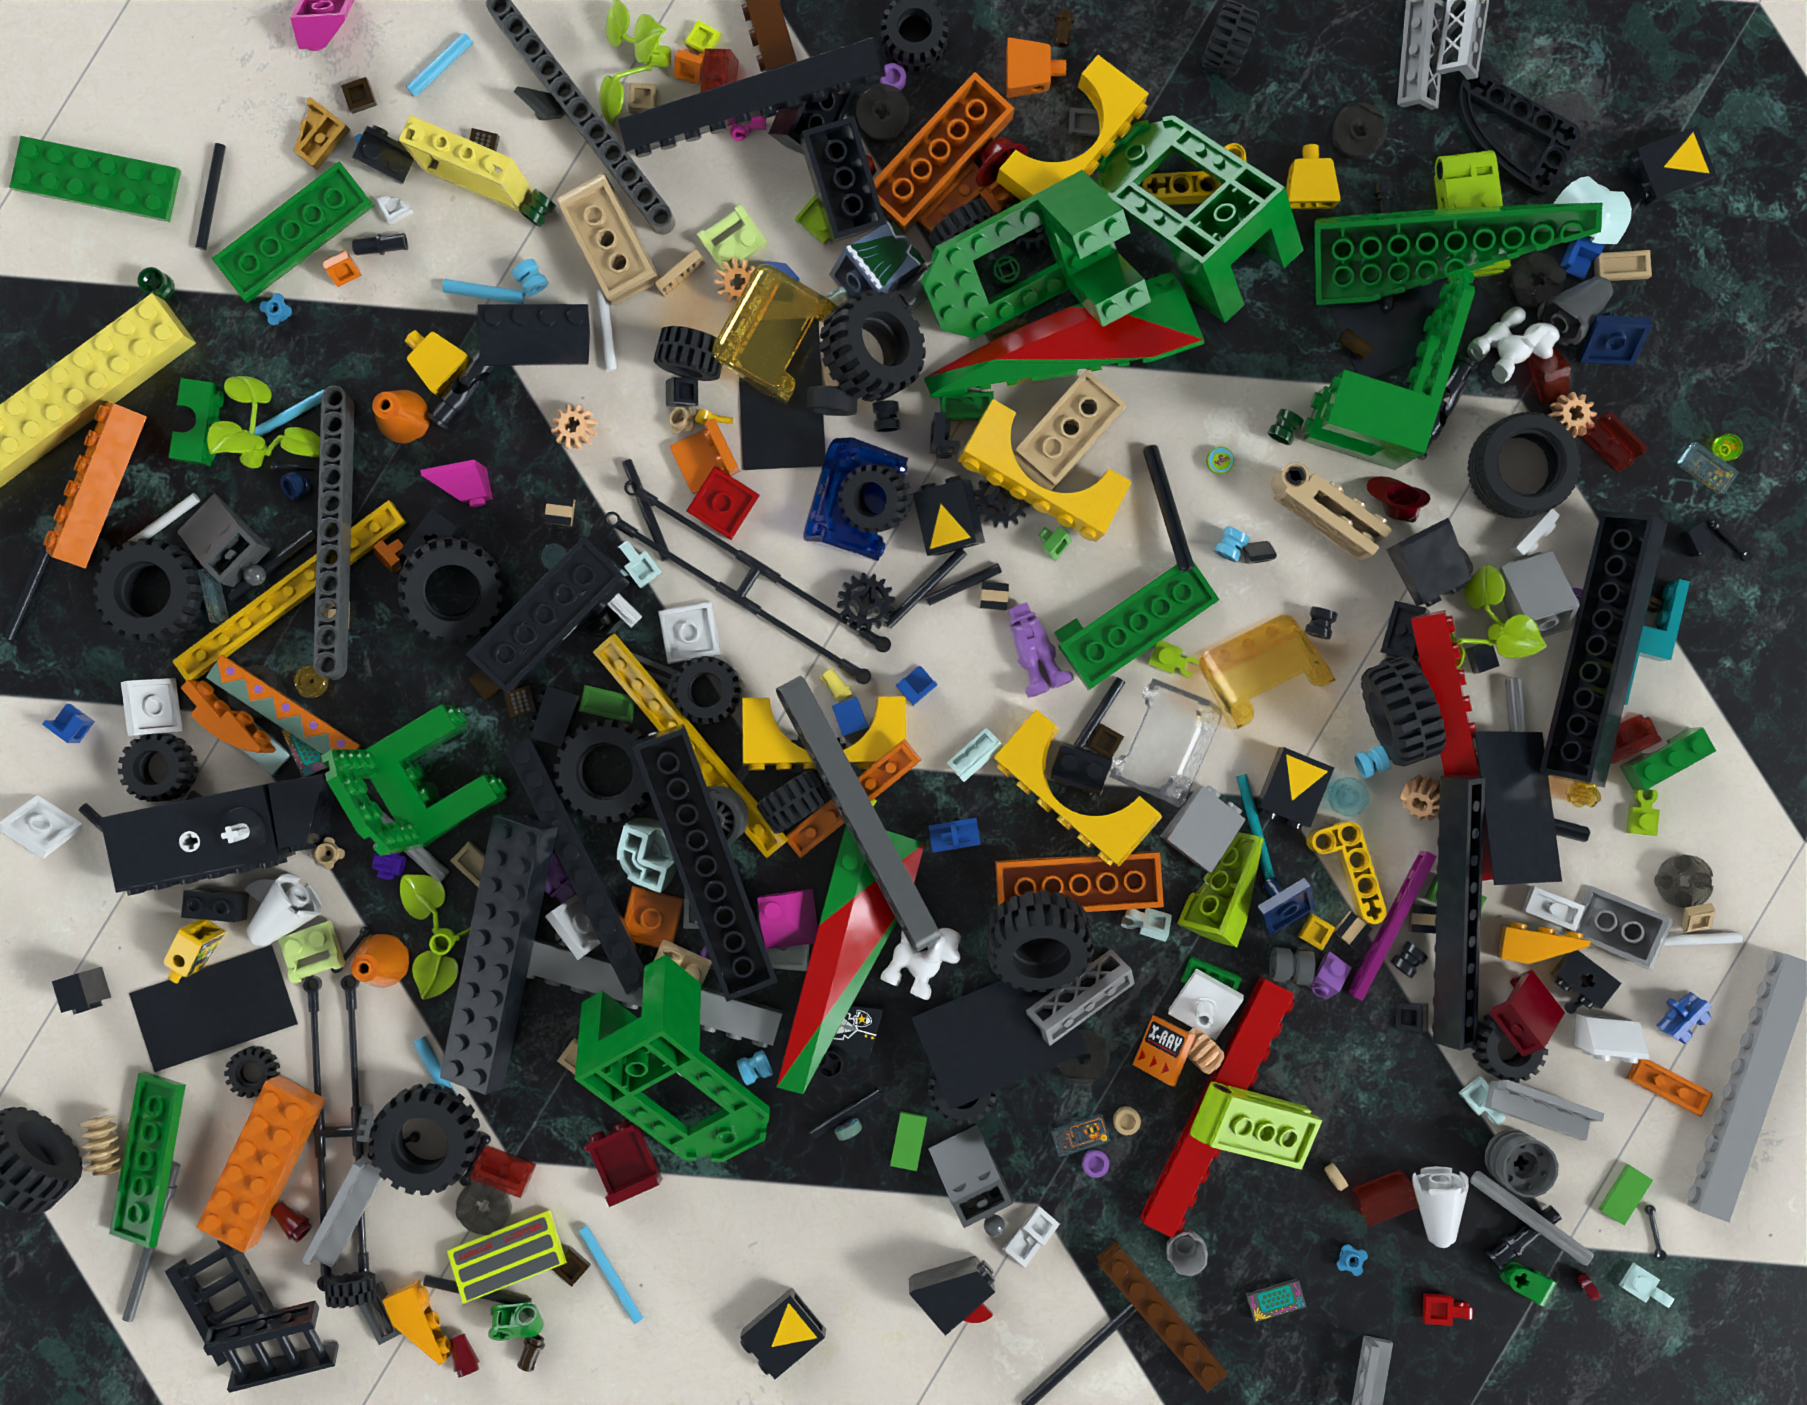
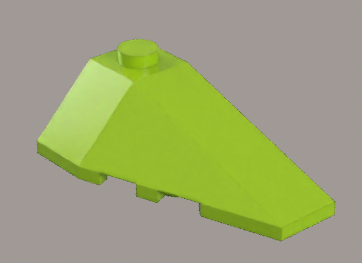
M1241 832L1237 833L1212 873L1208 872L1204 876L1203 880L1205 882L1196 894L1192 892L1188 897L1178 920V925L1214 942L1233 947L1238 946L1247 923L1263 844L1262 837Z

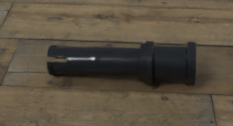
M1551 1205L1540 1213L1542 1217L1553 1225L1562 1220L1560 1214ZM1526 1224L1513 1236H1505L1499 1246L1492 1251L1488 1250L1485 1252V1255L1502 1273L1505 1271L1504 1267L1516 1257L1521 1258L1524 1253L1523 1250L1538 1239L1541 1234Z

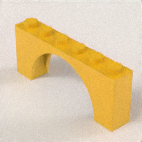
M1097 55L1082 72L1078 88L1090 99L1098 113L1100 129L1099 137L1094 145L1082 155L1063 162H1043L1027 157L1015 150L1000 167L996 182L1023 201L1081 170L1088 176H1091L1098 167L1099 162L1097 161L1101 156L1107 157L1115 146L1114 141L1118 136L1123 138L1131 127L1130 122L1134 118L1139 119L1147 109L1145 102L1149 93Z
M993 399L985 409L957 461L963 463V466L969 471L978 472L985 476L991 484L1007 489L1013 497L1029 502L1037 511L1047 513L1056 518L1057 522L1062 526L1071 527L1078 531L1084 539L1097 542L1105 535L1132 481L1108 468L1096 484L1080 492L1058 493L1037 485L1021 470L1012 451L1010 439L1011 426L1016 412Z
M906 697L877 698L874 718L867 733L857 743L843 750L851 765H857V769H868L902 740L905 739L907 741ZM742 698L743 766H748L750 771L765 770V766H776V770H792V765H803V770H816L807 751L791 742L778 727L772 714L770 698Z
M1036 709L995 755L994 759L999 763L996 768L1006 777L1012 774L1017 778L1019 782L1016 785L1027 795L1032 791L1039 797L1036 802L1048 813L1053 809L1059 815L1056 820L1066 829L1075 828L1080 833L1077 838L1090 848L1092 845L1097 847L1101 851L1098 856L1109 866L1113 862L1120 866L1162 818L1161 814L1140 796L1124 809L1103 816L1078 814L1060 804L1053 796L1046 778L1048 750L1060 730Z

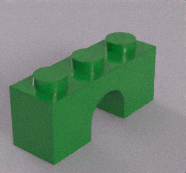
M181 378L177 405L187 410H193L196 415V423L188 432L173 431L169 452L170 459L182 463L211 467L216 453L210 454L207 436L211 425L220 421L218 418L219 410L224 403L222 387L212 382Z
M1703 727L1688 728L1666 740L1668 743L1666 746L1651 753H1643L1621 765L1620 768L1633 790H1647L1716 752Z

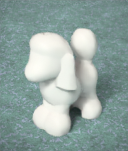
M1513 307L1502 315L1500 322L1493 324L1485 335L1472 340L1467 348L1468 356L1476 363L1480 362L1488 354L1490 347L1498 349L1501 359L1495 364L1496 367L1492 370V376L1501 384L1511 378L1515 364L1525 361L1532 353L1542 359L1552 357V347L1560 338L1558 329L1549 323L1531 325L1526 329L1524 336L1513 335L1509 329L1521 324L1526 317V312L1521 307Z
M950 928L938 929L941 938L927 946L928 950L916 952L909 944L903 931H901V943L896 946L893 959L882 972L880 979L898 986L902 978L900 970L906 967L915 977L910 993L928 1000L932 992L928 984L929 978L938 972L942 961L954 964L960 960L958 944L961 939L960 934Z

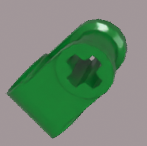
M1511 1261L1504 1267L1505 1271L1502 1273L1499 1271V1276L1504 1283L1509 1285L1514 1291L1543 1307H1546L1557 1285V1282L1550 1277L1516 1261Z
M530 1302L494 1305L490 1310V1315L493 1318L492 1328L488 1331V1337L496 1341L535 1337L543 1329V1319L536 1305ZM534 1317L530 1322L524 1323L526 1319Z

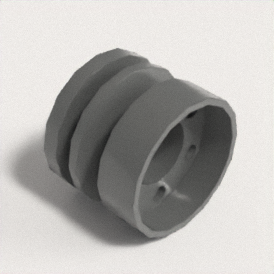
M1507 1129L1497 1133L1486 1147L1484 1162L1489 1174L1512 1192L1522 1197L1535 1198L1545 1194L1553 1187L1558 1177L1559 1167L1556 1155L1546 1144L1521 1130Z

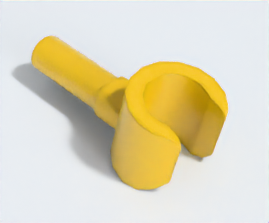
M700 409L694 420L695 423L706 427L705 422L715 418L716 422L733 424V418L716 415L706 409Z

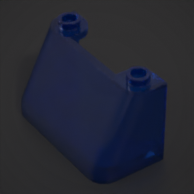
M853 437L833 439L827 449L804 528V540L868 560L879 561L885 550L883 537L877 533H869V531L863 533L858 531L859 527L853 528L850 526V518L844 519L842 516L845 510L844 508H839L838 503L843 502L841 497H838L839 491L844 490L841 484L843 480H848L847 475L852 471H856V468L861 466L887 464V467H895L897 469L896 473H903L906 476L908 458ZM871 482L864 494L867 507L872 512L881 514L887 502L886 493L883 488L877 483Z

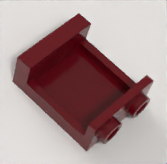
M1533 970L1513 977L1510 983L1514 989L1506 1002L1492 1007L1489 1012L1522 1057L1544 1049L1565 1014L1564 1010Z
M628 1119L613 1126L614 1130L606 1134L601 1130L588 1137L589 1141L584 1145L585 1151L590 1152L607 1191L605 1199L609 1207L659 1186L663 1179L641 1128L633 1122L629 1123Z

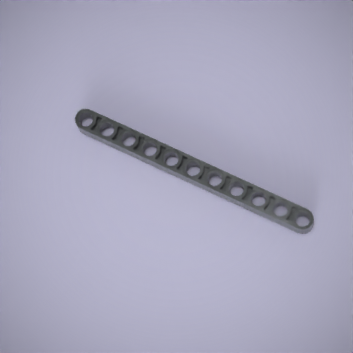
M486 0V7L495 23L559 104L563 112L653 230L661 235L670 233L675 227V219L668 205L511 0ZM501 5H505V6H506V8L504 9V11H502V12H496V9H497L499 6H501ZM522 26L520 32L511 33L514 27ZM530 48H539L536 53L527 54ZM546 69H555L551 75H543ZM571 89L569 95L565 97L559 96L562 90ZM587 110L584 117H575L578 111ZM595 131H603V135L600 138H591ZM616 151L620 153L619 157L615 160L607 159L611 152ZM632 172L636 174L632 181L623 180L627 173ZM649 193L652 195L651 199L646 203L639 201L643 194ZM661 214L668 216L667 221L663 224L655 222L656 218Z
M335 385L327 387L323 391L321 398L313 657L316 673L332 680L342 678L347 671L355 410L352 396L341 387ZM342 396V401L334 406L335 400ZM341 422V428L333 432L334 426ZM341 448L339 456L333 458L334 451ZM340 474L339 481L336 484H332L334 476ZM335 501H339L338 508L331 511L332 504ZM338 527L337 535L331 538L330 533L332 529ZM337 553L338 558L336 562L330 564V557ZM333 580H337L335 589L329 591V584ZM335 606V615L328 618V611ZM335 633L334 642L328 645L327 638L330 634ZM334 660V668L327 672L326 666L328 662Z
M798 676L777 687L776 693L905 937L911 947L916 952H919L941 938L940 932L816 698L802 676Z

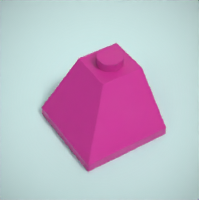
M298 0L290 17L298 48L308 49L309 51H319L326 48L346 20L354 0Z
M476 460L421 470L423 477L463 503L469 504V507L483 506L486 504V500L493 499L487 468Z
M813 889L760 895L757 898L760 924L766 949L815 943L818 924Z

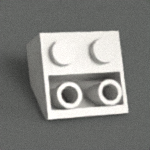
M1576 1013L1573 1046L1582 1049L1583 1054L1592 1055L1594 1059L1610 1061L1611 1057L1620 1058V1061L1628 1063H1638V1059L1649 1060V1052L1640 1022L1630 1018Z

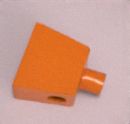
M1016 38L1007 39L1006 98L1046 92L1050 87L1051 76H1066V60H1051V46L1049 44Z

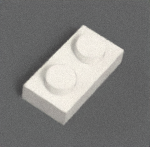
M1554 509L1540 514L1507 551L1515 558L1530 555L1539 545L1536 543L1542 535L1545 537L1556 527L1554 522L1560 515Z
M1531 886L1522 911L1576 932L1585 906Z

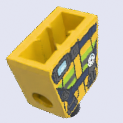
M201 919L179 929L163 961L164 965L171 969L168 974L169 980L182 984L186 977L202 969L226 931L210 920Z

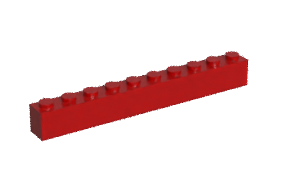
M1446 610L1412 616L1411 621L1422 673L1428 679L1430 688L1435 694L1434 697L1439 705L1440 714L1444 722L1446 745L1440 753L1444 775L1461 773L1480 776L1477 749H1475L1473 740L1475 738V731H1477L1475 722H1469L1468 712L1472 711L1470 696H1464L1462 685H1467L1464 669L1458 670L1456 659L1461 658L1458 642H1452L1450 633L1455 632L1452 615L1447 616ZM1485 810L1482 881L1493 880Z
M1261 976L1259 977L1223 1049L1225 1059L1211 1073L1140 1215L1144 1224L1171 1238L1174 1237L1176 1232L1182 1230L1185 1223L1184 1215L1188 1207L1192 1208L1198 1196L1196 1191L1200 1183L1204 1184L1210 1172L1208 1167L1212 1159H1216L1221 1152V1149L1213 1148L1190 1135V1130L1210 1082H1217L1227 1087L1232 1086L1247 1090L1249 1086L1252 1087L1258 1077L1257 1069L1260 1063L1265 1062L1269 1056V1045L1272 1039L1277 1038L1281 1032V1021L1285 1013L1289 1014L1293 1008L1295 1000L1293 999L1294 993Z

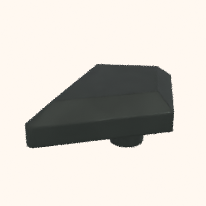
M517 86L514 93L535 111V116L539 120L545 121L563 117L564 113L550 93Z
M608 606L600 614L593 616L576 628V631L580 635L607 639L622 626L624 621Z

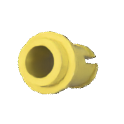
M834 668L829 669L819 678L833 694L834 701L837 700L841 703L852 694L849 690L851 688L850 685H845L834 671Z

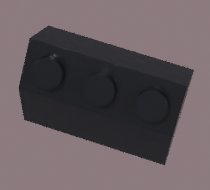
M854 89L845 94H838L837 91L828 94L826 100L819 102L809 100L803 102V106L798 109L787 110V108L778 110L768 134L785 147L804 155L799 140L801 132L842 120L856 90Z

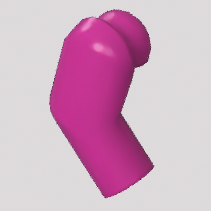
M761 116L752 118L751 123L743 126L733 124L730 129L731 137L735 141H742L753 129L766 130V118H761Z

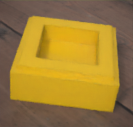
M1310 913L1297 936L1316 948L1323 950L1336 927Z

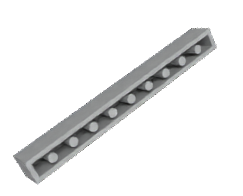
M535 937L527 978L534 979L535 976L545 978L544 982L549 985L560 986L561 983L571 986V991L580 994H586L587 991L597 994L603 990L611 998L623 1001L622 1005L627 1008L638 1009V1006L642 1007L643 988L630 995H626L608 958L587 953L577 960L567 946H561L560 944ZM701 986V1029L709 1032H715L718 1029L726 1032L727 1037L741 1040L742 1037L751 1039L752 1044L759 1047L767 1048L768 1045L773 1046L784 1010L740 997L726 1002L723 992Z
M1773 951L1772 956L1767 960V971L1764 980L1758 986V998L1755 1007L1750 1010L1747 1030L1741 1036V1047L1738 1056L1731 1065L1732 1074L1729 1083L1723 1089V1100L1720 1109L1714 1115L1715 1124L1711 1134L1705 1141L1706 1150L1703 1159L1697 1165V1176L1694 1185L1690 1187L1687 1195L1688 1206L1698 1212L1726 1222H1730L1807 996V961L1777 951Z

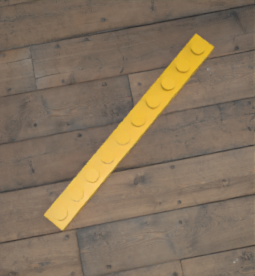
M391 501L385 502L351 528L350 565L374 548L373 546L379 541H384L407 524ZM337 553L330 557V564L336 562L338 558ZM317 554L175 658L172 662L186 681H196L212 669L221 655L228 657L316 591Z
M616 634L608 637L593 651L596 657L660 732L684 724L707 788L711 786H724L739 794L748 810V824L744 832L766 858L789 840L783 832L773 833L756 807L757 801L687 718L682 715L681 711L676 708L672 700Z

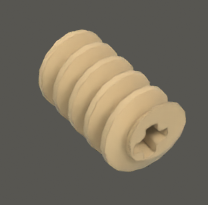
M116 1115L99 1116L79 1124V1127L88 1129V1132L80 1135V1138L89 1139V1143L81 1146V1149L90 1150V1153L83 1156L82 1159L91 1161V1164L84 1167L83 1170L92 1172L93 1176L108 1175L121 1170V1166L114 1165V1163L120 1160V1156L112 1154L119 1149L118 1144L111 1143L118 1139V1134L110 1132L117 1128V1123L110 1121Z

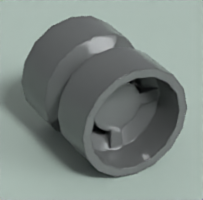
M1274 947L1269 966L1271 982L1287 983L1291 979L1296 985L1311 986L1315 973L1314 952L1298 949L1292 953L1290 948Z

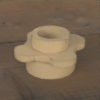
M684 407L675 408L669 417V422L672 425L671 431L674 434H679L681 431L691 432L695 426L693 417L696 414V410L693 407H688L687 409Z
M327 837L323 840V844L313 849L312 856L322 864L324 869L329 870L334 867V863L338 859L344 858L345 851L335 844L333 838ZM327 851L331 852L330 856H327Z

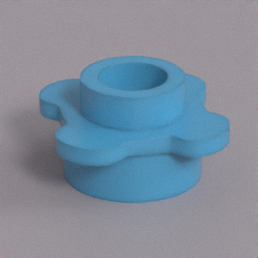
M275 293L272 299L267 302L263 301L260 304V310L267 315L268 322L271 325H277L292 314L291 307L284 302V296L280 293Z
M1349 1244L1344 1245L1341 1248L1339 1260L1337 1261L1338 1269L1341 1271H1351L1355 1276L1361 1275L1363 1273V1262L1368 1258L1367 1252L1363 1249L1357 1250Z

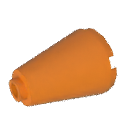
M409 390L388 391L378 394L373 400L372 406L377 425L382 434L396 443L407 444L417 438H421L430 425V418L426 415L430 411L424 399L418 394Z
M385 933L373 935L360 945L351 964V972L357 980L378 988L393 986L409 970L411 961L409 950L394 935Z

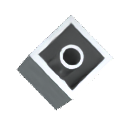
M1553 551L1546 553L1537 552L1519 561L1510 560L1500 567L1499 572L1505 583L1503 602L1508 619L1518 614L1531 617L1536 622L1542 638L1569 630L1580 604Z
M1208 785L1206 788L1198 786L1159 837L1199 868L1211 873L1246 819L1240 815L1242 813L1240 808L1230 801L1226 805L1219 799L1221 794Z

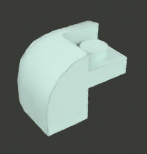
M1589 176L1581 177L1572 182L1554 202V204L1603 203L1602 229L1600 233L1590 235L1592 236L1590 240L1593 243L1617 244L1631 220L1632 209L1625 193L1610 191L1608 188L1597 184Z
M635 818L624 825L617 849V860H620L622 869L628 875L627 879L635 884L661 893L672 881L677 867L660 821L649 818Z

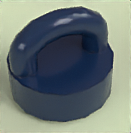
M290 472L281 477V488L284 494L291 500L299 499L311 491L310 481L301 473Z

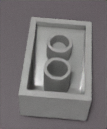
M1590 885L1582 903L1585 908L1576 932L1582 933V939L1591 941V945L1652 971L1673 924V920L1668 916Z

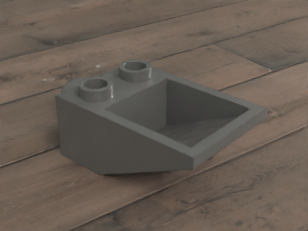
M214 493L177 531L200 564L219 583L235 587L244 577V580L249 585H261L266 579V572L263 567L256 564L271 548Z
M976 1124L928 1149L963 1228L985 1218V1232L989 1236L998 1237L1005 1230V1221L995 1213L1012 1205L1013 1198ZM994 1187L1000 1191L997 1196H992L989 1193ZM969 1199L974 1200L976 1203L973 1208H968L965 1205Z

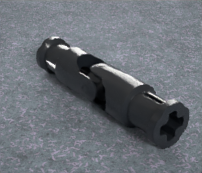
M477 350L467 363L466 368L459 373L440 397L441 402L432 413L429 412L426 416L447 430L451 419L457 412L460 413L479 389L481 382L491 374L496 366H479V351ZM462 383L469 390L459 394V386Z
M1462 355L1455 357V364L1449 374L1426 452L1417 459L1424 460L1427 458V451L1433 440H1437L1447 418L1451 415L1463 394L1469 375L1478 367L1477 363ZM1450 397L1448 403L1443 399Z

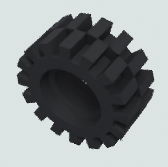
M251 1046L237 1052L225 1066L229 1068L227 1071H224V1076H229V1079L225 1081L226 1084H232L233 1087L230 1090L233 1093L238 1091L237 1096L239 1097L245 1095L246 1098L258 1097L265 1081L280 1075V1072H277V1069L280 1068V1063L275 1064L274 1060L278 1059L276 1055L270 1056L269 1054L272 1051L269 1049L263 1050L262 1046L255 1048ZM255 1062L261 1067L262 1075L257 1082H250L244 1077L243 1069L246 1063Z
M373 1272L345 1273L342 1276L337 1275L334 1278L327 1279L328 1281L324 1282L327 1307H339L341 1309L349 1306L351 1308L354 1305L360 1306L364 1305V1303H370L377 1297L376 1274Z

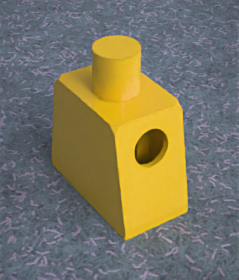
M1305 145L1302 147L1303 159H1295L1289 168L1286 193L1291 209H1334L1340 202L1334 162L1331 158H1319L1318 145Z
M414 330L405 339V342L413 349L407 356L408 362L429 390L438 397L446 391L459 373L466 368L467 363L471 359L465 352L433 331L424 338Z

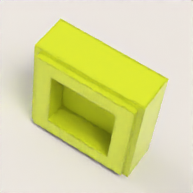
M697 20L685 41V46L697 53H702L704 57L709 59L722 37L721 32Z

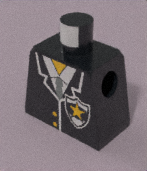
M852 1003L831 1043L869 1060L883 1013V1006Z

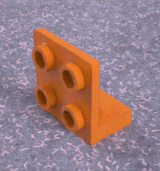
M715 418L705 422L707 428L670 445L671 452L693 494L699 491L714 466L730 476L741 472Z

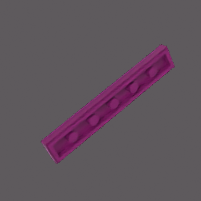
M1419 851L1347 991L1348 994L1363 1001L1437 857L1427 851Z

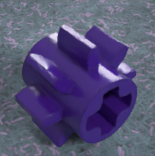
M376 852L372 869L379 871L377 874L379 878L393 879L394 875L400 876L402 874L406 857L401 856L400 852L380 856Z

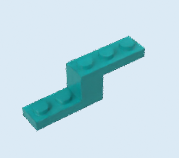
M1682 579L1668 581V584L1663 588L1662 599L1664 601L1655 621L1657 629L1643 626L1624 705L1628 704L1639 656L1656 661L1672 659L1690 581Z

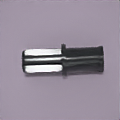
M379 233L376 237L354 239L352 241V249L357 256L374 253L385 255V252L408 250V241L405 233L385 236Z

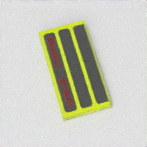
M550 1210L447 1250L463 1304L567 1263Z

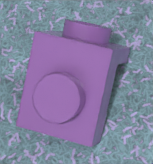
M1328 952L1324 955L1317 968L1311 986L1307 987L1315 995L1327 1000L1340 992L1352 967L1333 953Z

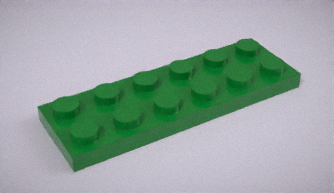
M20 136L9 188L18 192L170 223L181 170L176 167Z
M338 161L212 257V260L242 299L248 303L373 208L374 204L344 165Z
M1195 563L1191 571L1182 573L1176 564L1059 644L1058 647L1087 690H1090L1220 599Z
M143 1072L138 1073L109 1234L146 1248L157 1247L186 1084Z

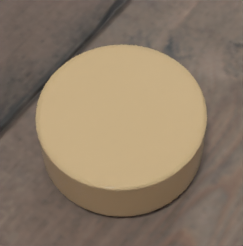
M1124 1106L1114 1113L1113 1124L1119 1133L1132 1135L1140 1128L1141 1119L1135 1109Z
M1333 1163L1325 1167V1173L1338 1191L1348 1187L1346 1180Z

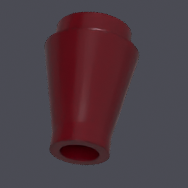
M284 1202L277 1205L271 1212V1215L276 1219L289 1240L293 1239L295 1242H299L312 1228L309 1218L290 1208Z
M466 1333L451 1338L453 1372H457L458 1378L478 1371L480 1360L470 1345Z

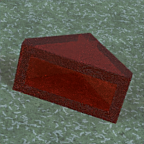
M1554 346L1552 347L1553 355L1550 358L1542 359L1534 353L1527 358L1541 405L1555 402L1557 397L1561 395L1567 397L1569 394L1571 365Z

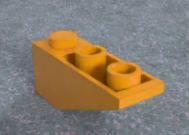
M1510 921V926L1502 925L1497 957L1503 960L1531 964L1590 947L1591 941L1582 939L1583 934L1578 932L1566 931L1565 935L1554 934L1555 929L1538 926V930L1535 931L1527 929V924Z
M417 1280L389 1292L382 1302L392 1325L438 1365L445 1363L451 1355V1344L449 1339L442 1334L440 1318L437 1312L433 1311L430 1306V1295L427 1288L422 1286L420 1280Z

